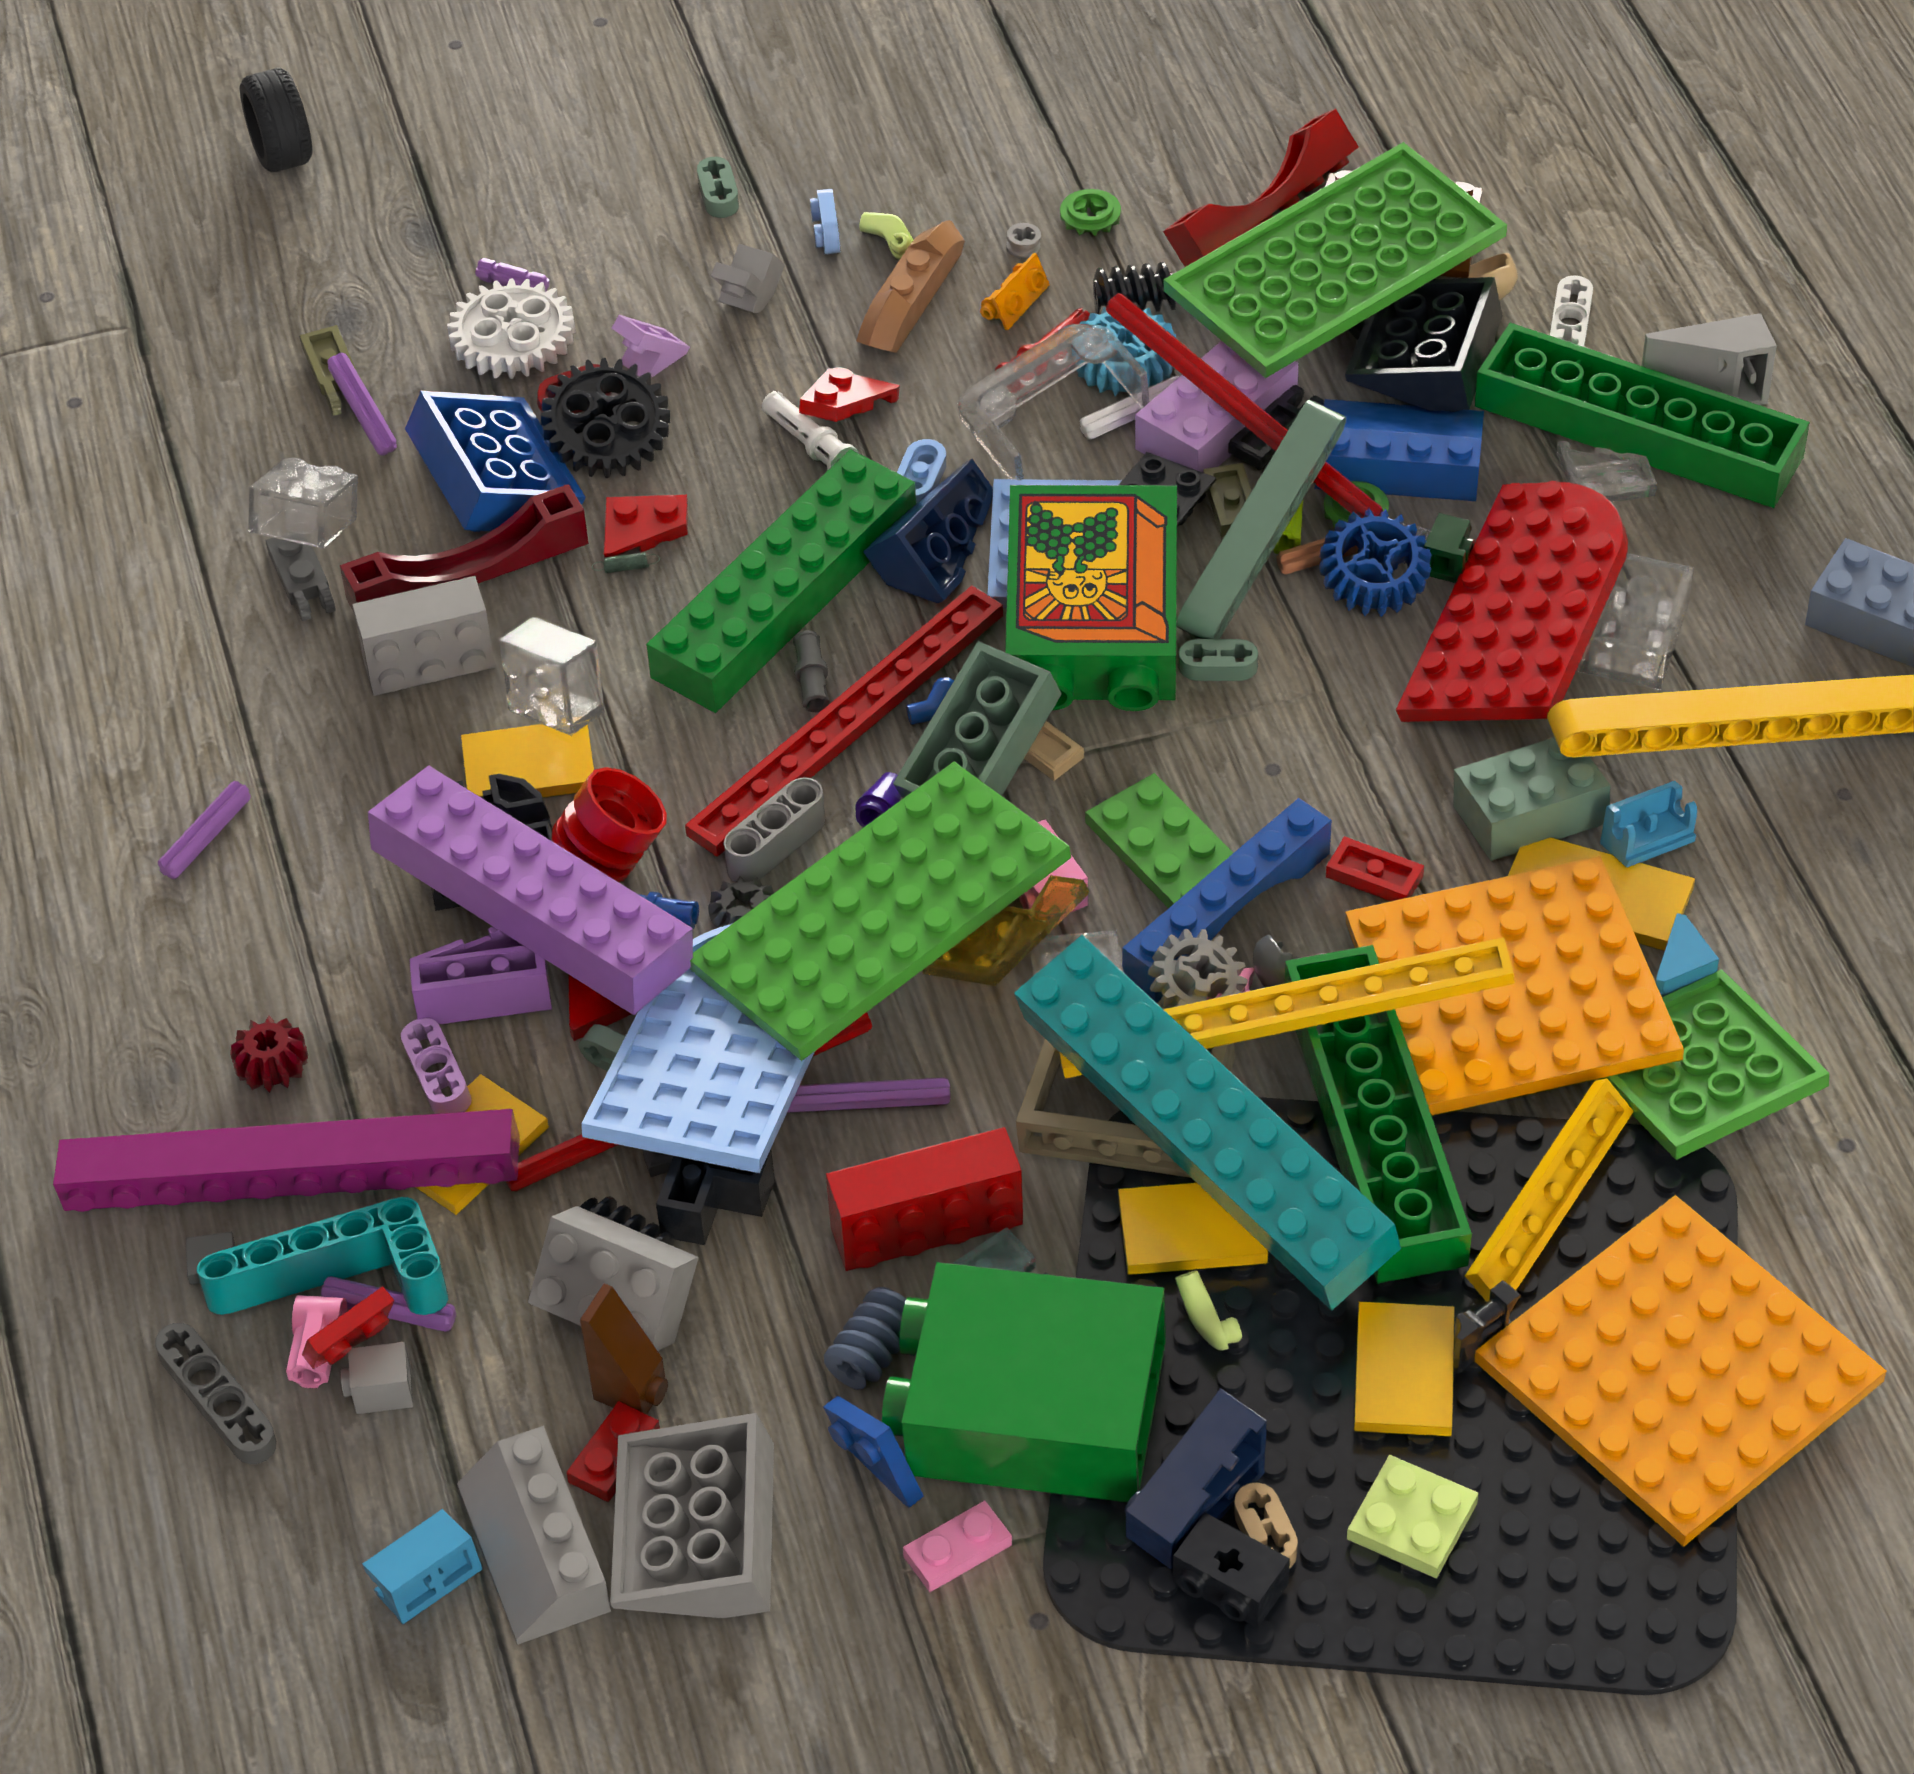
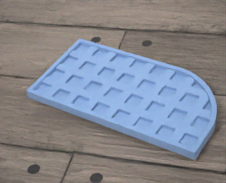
M730 925L719 927L694 938L693 952ZM688 969L638 1011L581 1123L582 1137L760 1173L814 1052L804 1060H799Z

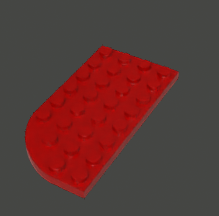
M1549 481L1502 485L1476 539L1474 548L1469 554L1468 562L1465 563L1464 571L1457 579L1396 708L1401 722L1547 719L1550 709L1555 704L1563 701L1626 560L1628 552L1626 530L1617 509L1605 496L1591 488L1570 482Z

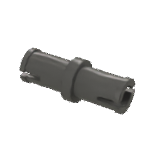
M806 630L797 633L793 638L797 657L794 672L795 678L801 684L803 707H806V710L809 712H819L828 706L830 702L825 681L828 676V667L826 662L822 660L820 636L815 631Z

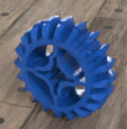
M1368 508L1364 513V518L1352 512L1349 515L1348 522L1339 519L1335 524L1334 531L1329 530L1326 534L1325 544L1320 550L1319 557L1321 562L1319 571L1322 576H1325V589H1334L1333 597L1335 602L1347 599L1346 607L1348 611L1358 605L1362 607L1364 616L1369 613L1370 608L1377 609L1381 617L1386 613L1387 607L1398 613L1402 609L1403 603L1412 605L1416 599V594H1421L1424 591L1426 580L1431 572L1429 564L1431 553L1429 549L1424 548V544L1427 542L1425 535L1416 536L1417 528L1415 523L1403 526L1404 518L1402 514L1393 520L1388 518L1389 515L1386 509L1380 516H1374L1370 508ZM1356 545L1358 553L1353 555L1351 561L1344 563L1343 555ZM1406 562L1407 571L1401 577L1394 580L1392 576L1393 570L1398 568V564Z

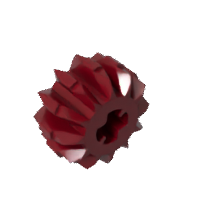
M268 1015L265 1023L257 1024L250 1020L249 1030H237L236 1042L231 1044L230 1055L234 1063L235 1074L239 1077L240 1081L246 1080L247 1085L252 1090L264 1085V1088L270 1093L274 1085L281 1084L288 1088L289 1078H302L303 1065L308 1063V1051L303 1033L300 1032L299 1027L292 1028V1024L289 1023L287 1018L275 1023Z

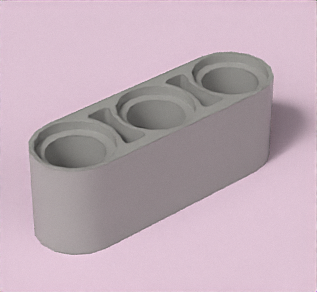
M803 777L791 781L725 836L726 868L728 876L732 881L736 882L739 876L744 881L751 882L756 877L760 880L823 827L825 822L823 789L816 780Z

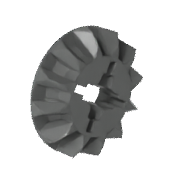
M739 876L735 883L730 884L723 881L719 891L711 892L710 904L708 905L711 921L717 928L733 924L774 894L772 886L762 885L758 877L751 882L744 881L741 876ZM738 899L744 903L750 901L751 910L742 905L736 907L735 900Z

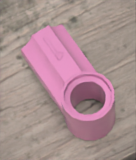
M296 1296L292 1311V1331L294 1337L286 1369L288 1380L294 1381L304 1388H318L319 1385L328 1383L332 1365L326 1362L312 1369L302 1356V1352L307 1339L348 1311L346 1298Z

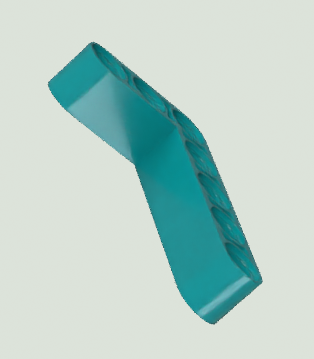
M409 1197L389 1199L218 1251L204 1257L197 1265V1274L209 1311L221 1315L234 1313L322 1286L326 1278L330 1276L345 1279L390 1264L393 1266L405 1302L411 1312L418 1315L433 1314L445 1307L449 1300L440 1259L419 1204Z

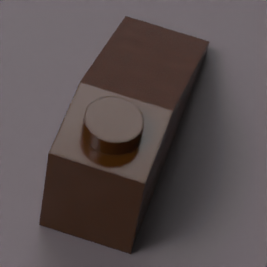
M604 1283L580 1319L593 1399L612 1408L620 1401L640 1412L648 1414L653 1405L658 1406L662 1402L667 1392L668 1380L665 1378L663 1358L615 1289Z

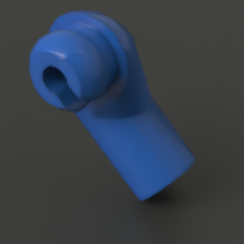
M949 677L937 679L927 700L906 705L910 725L927 722L932 719L954 682L953 679Z

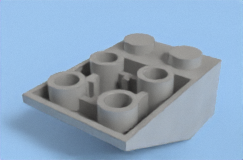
M1760 313L1646 333L1642 366L1758 405L1768 404L1777 345Z

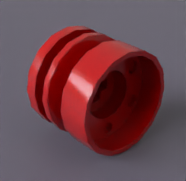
M599 768L595 769L588 776L574 796V801L566 807L563 814L552 827V841L615 881L623 882L642 858L644 851L650 847L666 825L667 813L661 799L647 784L636 776L621 769Z

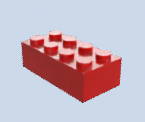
M1005 1127L826 1173L830 1227L845 1271L856 1268H870L890 1259L902 1256H915L928 1249L947 1244H960L970 1238L993 1232L1002 1233L1015 1226L1023 1225L1022 1169Z

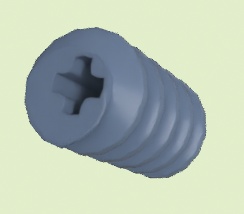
M877 1287L866 1294L863 1303L859 1304L853 1313V1317L849 1318L843 1327V1331L839 1332L835 1338L834 1345L829 1346L824 1354L826 1367L839 1381L855 1390L866 1387V1380L876 1382L882 1376L881 1368L888 1367L892 1362L891 1354H897L900 1350V1325L906 1301L904 1296L886 1287Z

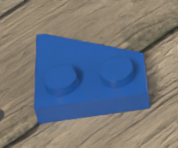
M838 1395L823 1406L832 1424L828 1427V1431L838 1446L844 1450L848 1449L905 1506L910 1508L924 1497L889 1426Z

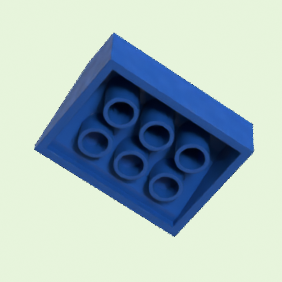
M420 391L405 430L464 530L473 532L492 531L514 515L530 497L566 484L570 485L580 504H583L586 498L566 464L560 462L559 453L550 452L549 440H544L543 427L524 397Z
M1325 399V407L1347 418L1344 430L1326 462L1349 481L1370 483L1380 488L1386 495L1476 501L1484 411H1429L1412 405ZM1315 484L1314 489H1320V490H1322L1321 488H1319V487Z

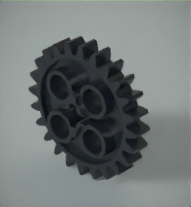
M602 358L600 367L594 368L591 361L586 360L584 371L581 372L576 366L572 365L570 366L571 378L559 374L558 386H548V398H543L542 410L544 411L541 412V425L544 426L543 438L544 440H549L551 453L560 451L561 463L573 459V471L577 472L585 465L588 466L589 477H593L598 468L603 469L605 478H609L611 469L617 468L619 473L625 476L626 465L630 464L639 471L641 470V457L652 462L654 460L653 449H663V438L669 436L670 410H668V397L661 396L660 383L651 385V373L647 372L638 377V365L634 364L626 371L623 370L622 359H619L614 367H608L606 358ZM610 392H613V393H617V394H619V395H616V396H608V395H605V394L610 393ZM582 410L584 413L574 414L572 411ZM633 421V422H638V423H640V424H638V425H628V424H626V423ZM596 439H602L606 442L594 443L592 441Z

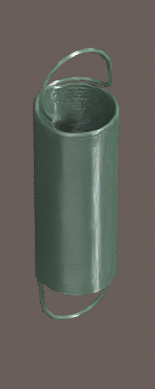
M646 552L606 557L604 562H602L605 573L649 567Z

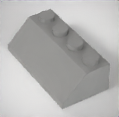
M544 1426L497 1441L457 1483V1487L517 1645L611 1612L605 1578Z

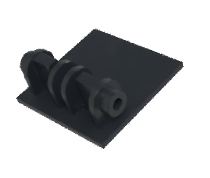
M1146 452L1119 485L1177 486L1178 527L1183 525L1187 518L1191 516L1196 504L1205 499L1206 492L1216 482V477Z

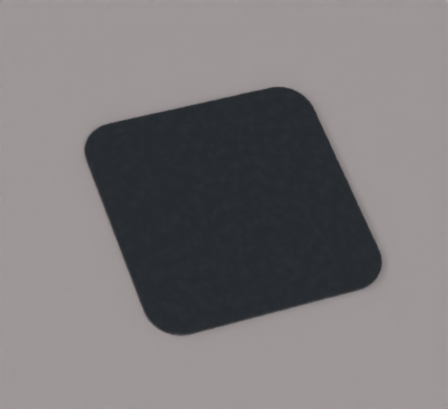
M1258 1097L1342 1175L1318 1101ZM1121 1110L1108 1120L1135 1125ZM1459 1111L1432 1115L1472 1233L1469 1266L1383 1283H1377L1373 1273L1332 1311L1269 1251L1267 1264L1128 1275L1118 1189L1197 1182L1190 1177L1089 1163L1076 1278L1164 1288L1166 1346L1140 1490L1145 1487L1221 1388L1267 1420L1265 1472L1256 1483L1266 1484L1278 1495L1296 1533L1298 1548L1296 1562L1289 1569L1288 1586L1260 1626L1256 1628L1244 1620L1235 1621L1222 1612L1220 1607L1202 1597L1195 1598L1186 1594L1177 1583L1173 1582V1568L1169 1569L1126 1537L1125 1514L1128 1502L1051 1493L1043 1555L1044 1580L1053 1605L1072 1628L1095 1643L1108 1648L1134 1653L1630 1695H1655L1676 1691L1695 1683L1707 1675L1719 1663L1730 1645L1736 1624L1737 1503L1683 1547L1476 1362H1473L1459 1374L1453 1370L1451 1436L1354 1431L1359 1302L1453 1306L1455 1334L1457 1315L1469 1309L1474 1313L1487 1303L1468 1281L1465 1274L1569 1119ZM1625 1124L1516 1291L1521 1296L1514 1305L1509 1319L1513 1322L1675 1195L1738 1246L1737 1195L1735 1186L1726 1168L1706 1147H1702L1676 1160L1643 1125ZM1197 1270L1220 1321L1230 1317L1236 1318L1241 1329L1242 1339L1237 1343H1229V1349L1222 1351L1212 1347L1200 1335L1189 1319L1175 1280L1176 1277ZM1389 1454L1479 1493L1478 1503L1437 1579L1347 1540L1348 1528ZM1256 1502L1249 1503L1248 1509L1254 1508L1260 1521L1264 1520L1265 1507L1259 1508ZM1233 1505L1220 1521L1240 1531L1235 1520ZM1268 1535L1267 1546L1282 1553L1283 1547H1278L1272 1536Z

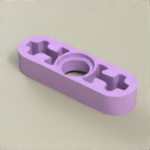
M430 1018L416 1019L410 1022L402 1030L401 1040L433 1113L465 1112L471 1104V1095L438 1022ZM427 1039L431 1046L423 1049L420 1041ZM446 1063L445 1067L433 1073L425 1072L433 1064ZM449 1086L452 1095L445 1097L441 1089Z

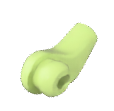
M868 212L862 214L859 224L860 231L883 237L887 241L892 255L900 260L913 241L902 220L893 214Z
M1197 1270L1175 1278L1189 1319L1200 1335L1217 1350L1229 1349V1343H1237L1242 1339L1241 1329L1236 1318L1230 1317L1220 1321Z

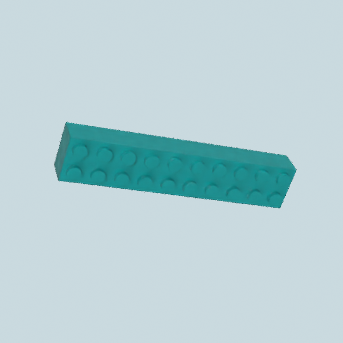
M1081 935L1014 992L1024 1019L1054 1048L1073 1063L1094 1086L1331 1311L1401 1249L1395 1224L1085 936Z

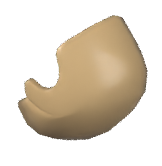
M1503 253L1472 264L1469 278L1495 277L1500 301L1513 290L1518 279V273L1511 255Z

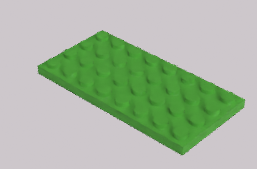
M1402 142L1165 278L1164 292L1264 378H1267L1506 237L1507 224L1416 151Z
M954 761L693 952V958L690 960L691 968L689 969L802 1061L1071 858L1070 847Z

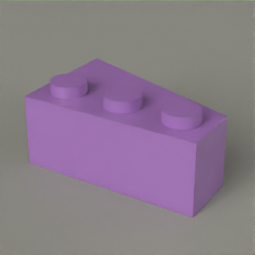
M495 927L488 929L489 935L464 944L463 940L460 939L410 958L412 994L417 1019L430 1018L437 1021L438 1024H447L551 1010L547 960Z

